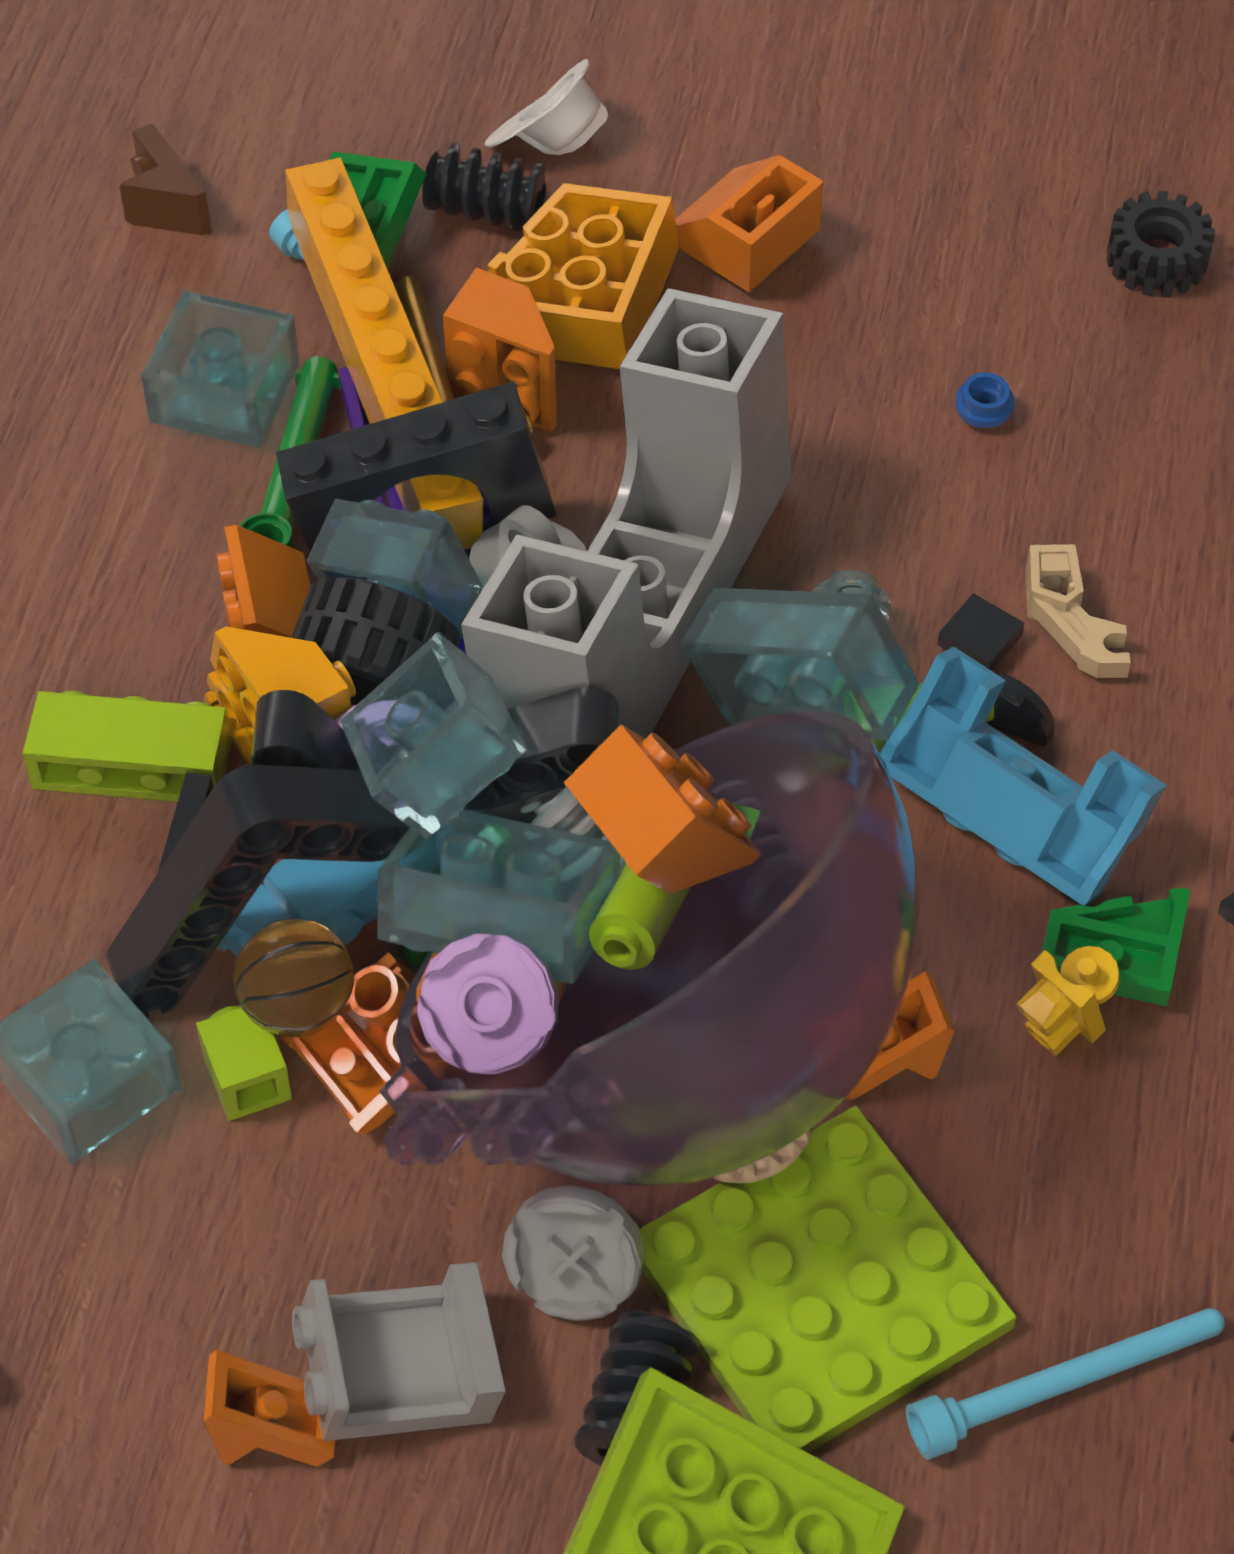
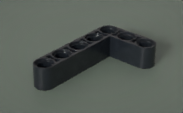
M597 687L574 688L368 753L315 701L305 694L293 690L270 691L262 695L257 701L251 764L383 772L390 777L411 833L566 787L564 782L618 728V701L610 692Z
M246 765L225 774L216 783L108 948L106 958L125 1015L131 1019L143 1020L150 1018V1011L161 1009L163 1014L173 1010L179 1004L278 859L375 862L391 858L400 853L409 844L412 835L390 777L378 771L275 765Z

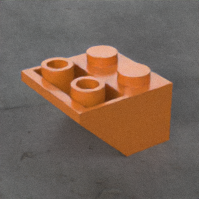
M781 155L736 167L676 218L679 249L749 293L821 229L824 181Z
M476 267L443 314L446 372L453 394L459 398L514 381L531 426L552 433L557 426L555 346L530 288Z
M239 525L224 527L228 552L216 554L222 589L225 591L222 593L228 626L291 638L310 588L304 553Z
M621 724L564 782L635 875L670 894L751 865L762 855L745 834L752 827L749 820L730 801L723 797L718 801L708 789L714 782V778L707 769L688 753H684L679 757L661 737L653 732L645 739Z

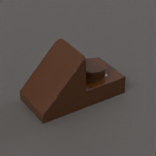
M152 123L132 131L136 156L131 158V166L135 176L123 181L119 187L125 220L129 224L195 235H204L210 232L211 224L206 191Z

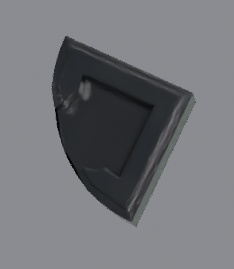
M1001 672L1000 677L1005 679L1006 682L994 703V718L992 721H988V725L1000 731L1046 746L1054 730V720L1048 706L1030 687Z

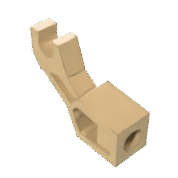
M1076 544L1030 545L1025 571L1027 617L1037 620L1078 664V669L1096 678H1128L1131 664L1130 653H1113L1107 650V648H1124L1127 637L1126 625L1093 616L1090 617L1081 607L1084 589Z

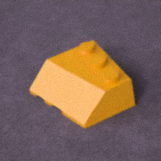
M563 183L523 226L524 236L507 254L499 252L487 265L488 272L530 288L555 346V360L620 369L621 363L656 307L680 247L672 197Z
M228 626L214 632L210 660L215 671L207 676V684L211 691L205 693L204 703L216 707H226L232 743L248 765H252L251 756L257 701L262 695L276 690H293L303 693L315 701L333 720L351 708L350 698L356 695V690L350 674L340 661L331 663L316 642Z

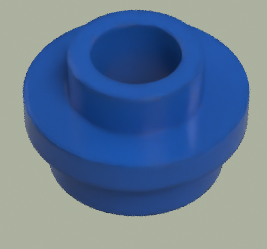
M982 372L970 376L959 388L956 394L955 408L958 415L966 423L980 428H993L1009 420L1014 410L1015 400L1005 379L994 373Z

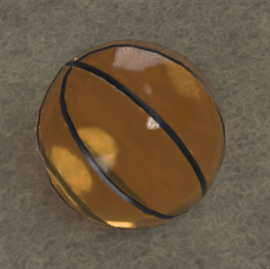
M280 919L264 925L252 934L240 948L233 971V986L236 998L243 1012L261 1029L281 1036H309L322 1031L333 1023L347 1007L354 986V967L346 946L327 926L307 919Z

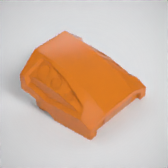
M389 952L377 963L363 968L354 976L351 996L334 1020L320 1030L308 1035L295 1037L281 1036L284 1042L294 1049L345 1111L351 1120L349 1124L353 1129L363 1136L382 1125L406 1101L421 1092L452 1066V1064L440 1057L425 1038L417 1015L416 988L420 980L400 959ZM352 979L342 984L336 991H329L291 1027L310 1026L321 1022L333 1014L345 1001ZM321 1024V1025H319V1026H316V1027H313V1028H311V1029H305V1030H300V1031H297V1030H287L285 1033H286V1034L305 1033V1032L311 1031V1030H313V1029H316V1028L322 1026L323 1024Z

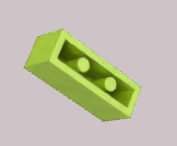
M38 691L23 749V757L32 789L178 802L186 772L211 775L213 787L226 774L232 739L226 707L211 706L203 702L182 704L150 701L138 696L113 698L90 696L78 691H65L62 693Z

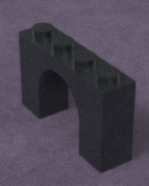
M514 381L276 452L286 502L322 579L350 578L382 568L372 520L368 511L376 499L388 489L413 478L427 475H451L472 482L483 492L496 525L522 505L535 508L547 519L557 516L545 469Z

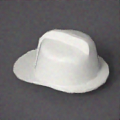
M584 59L576 64L545 95L501 125L485 141V147L496 146L515 135L545 154H566L584 145L606 122L608 117L607 109L584 76L590 61Z

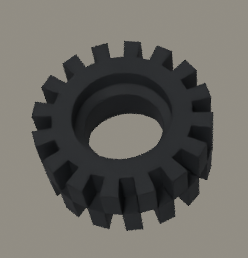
M1149 191L1139 193L1138 203L1131 197L1125 200L1123 208L1118 207L1114 213L1107 246L1108 267L1113 266L1112 275L1116 280L1126 276L1124 285L1126 288L1133 291L1140 284L1143 286L1142 295L1151 297L1153 288L1161 289L1162 297H1172L1174 287L1178 289L1180 294H1183L1190 290L1191 283L1197 286L1202 281L1203 273L1206 274L1215 235L1214 228H1211L1212 219L1210 215L1205 214L1201 216L1203 207L1200 204L1194 202L1190 207H1187V196L1181 194L1177 195L1175 201L1168 200V191H1158L1157 199H1151ZM1162 239L1173 243L1177 247L1172 249L1155 248L1144 243L1143 240Z

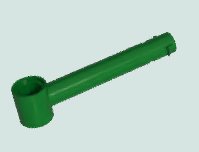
M320 356L310 357L305 361L304 366L295 373L294 379L298 385L296 396L293 399L278 451L319 439L333 389H340V381L337 376L338 368L331 360ZM276 457L260 513L246 518L239 526L294 548L292 532L295 519L285 499Z

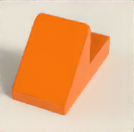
M925 971L819 1036L818 1040L838 1095L853 1101L906 1068L930 1080L938 1075L955 1031L932 974Z
M215 1350L209 1355L203 1421L223 1464L230 1465L257 1447L315 1467H319L334 1458L335 1440L323 1441L319 1415L310 1416L307 1411L303 1379L220 1350Z

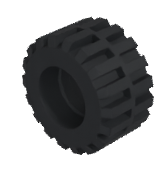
M323 578L311 584L291 638L316 642L331 663L340 661L345 666L356 690V695L350 698V702L354 706L377 698L397 696L424 699L438 706L461 641V633L438 610L420 599L397 589L355 578Z

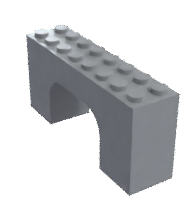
M670 288L666 290L620 365L627 435L625 466L614 505L588 551L516 534L461 624L476 719L570 689L597 687L610 692L617 699L618 727L622 724L645 739L654 730L792 478L784 319L782 312Z

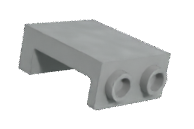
M477 1262L449 1265L442 1285L328 1295L325 1279L310 1280L302 1305L293 1308L292 1330L294 1342L298 1350L307 1349L310 1371L305 1373L304 1378L305 1403L310 1416L319 1415L323 1441L492 1422L506 1390Z

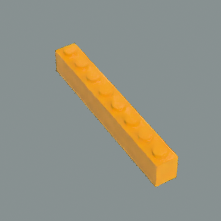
M341 157L285 169L288 217L369 423L372 424L442 403ZM427 475L395 485L424 560L469 549L482 535L483 498L478 487L472 482L451 475Z

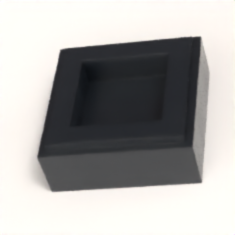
M973 593L941 629L937 645L945 650L955 647L993 671L1023 636L1025 623Z

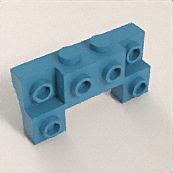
M955 647L940 653L935 657L922 686L906 714L887 739L874 766L941 810L945 819L955 827L972 831L993 845L998 855L1007 862L1026 867L1079 904L1087 906L1103 892L1128 844L1137 839L1141 834L1167 785L1112 750L1097 760L1084 786H1081L985 723L1006 682L1005 679Z
M450 821L411 833L412 838L409 844L400 853L382 861L352 862L283 859L272 867L264 879V886L262 884L259 886L218 947L222 952L230 949L238 958L241 949L255 933L268 924L289 918L307 919L325 925L340 938L344 945H347L359 934L363 926L385 911L393 912L405 905L413 893L419 889L418 874L468 841L469 834ZM294 920L270 926L253 939L268 930L287 925L308 926L323 930L334 938L336 937L322 926L312 922ZM282 929L269 933L254 942L242 955L240 961L247 968L260 957L290 944L304 941L336 942L322 933L308 929ZM325 944L293 947L262 960L249 971L253 974L265 968L292 961L306 950L312 957L323 955L331 948L338 947ZM280 968L268 971L255 978L260 983Z

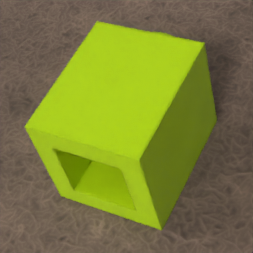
M260 1001L247 1005L255 1009V1011L248 1010L255 1017L269 1023ZM241 1006L223 1008L214 1013L210 1018L196 1023L203 1058L228 1122L292 1100L287 1066L274 1034L254 1024L243 1012ZM256 1021V1022H257L258 1024H260L262 1027H264V1028H266V1029H269V1030H272L271 1027L265 1026V1025L259 1023L258 1021Z

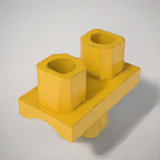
M1086 946L1076 949L1066 957L1061 965L1060 973L1054 957L1044 950L1031 963L1037 983L1017 1003V1007L1020 1013L1028 1020L1024 1024L1027 1032L1056 1057L1079 1033L1093 1044L1106 1031L1098 1004H1103L1114 995L1119 986L1120 974L1115 959L1109 952L1100 947Z

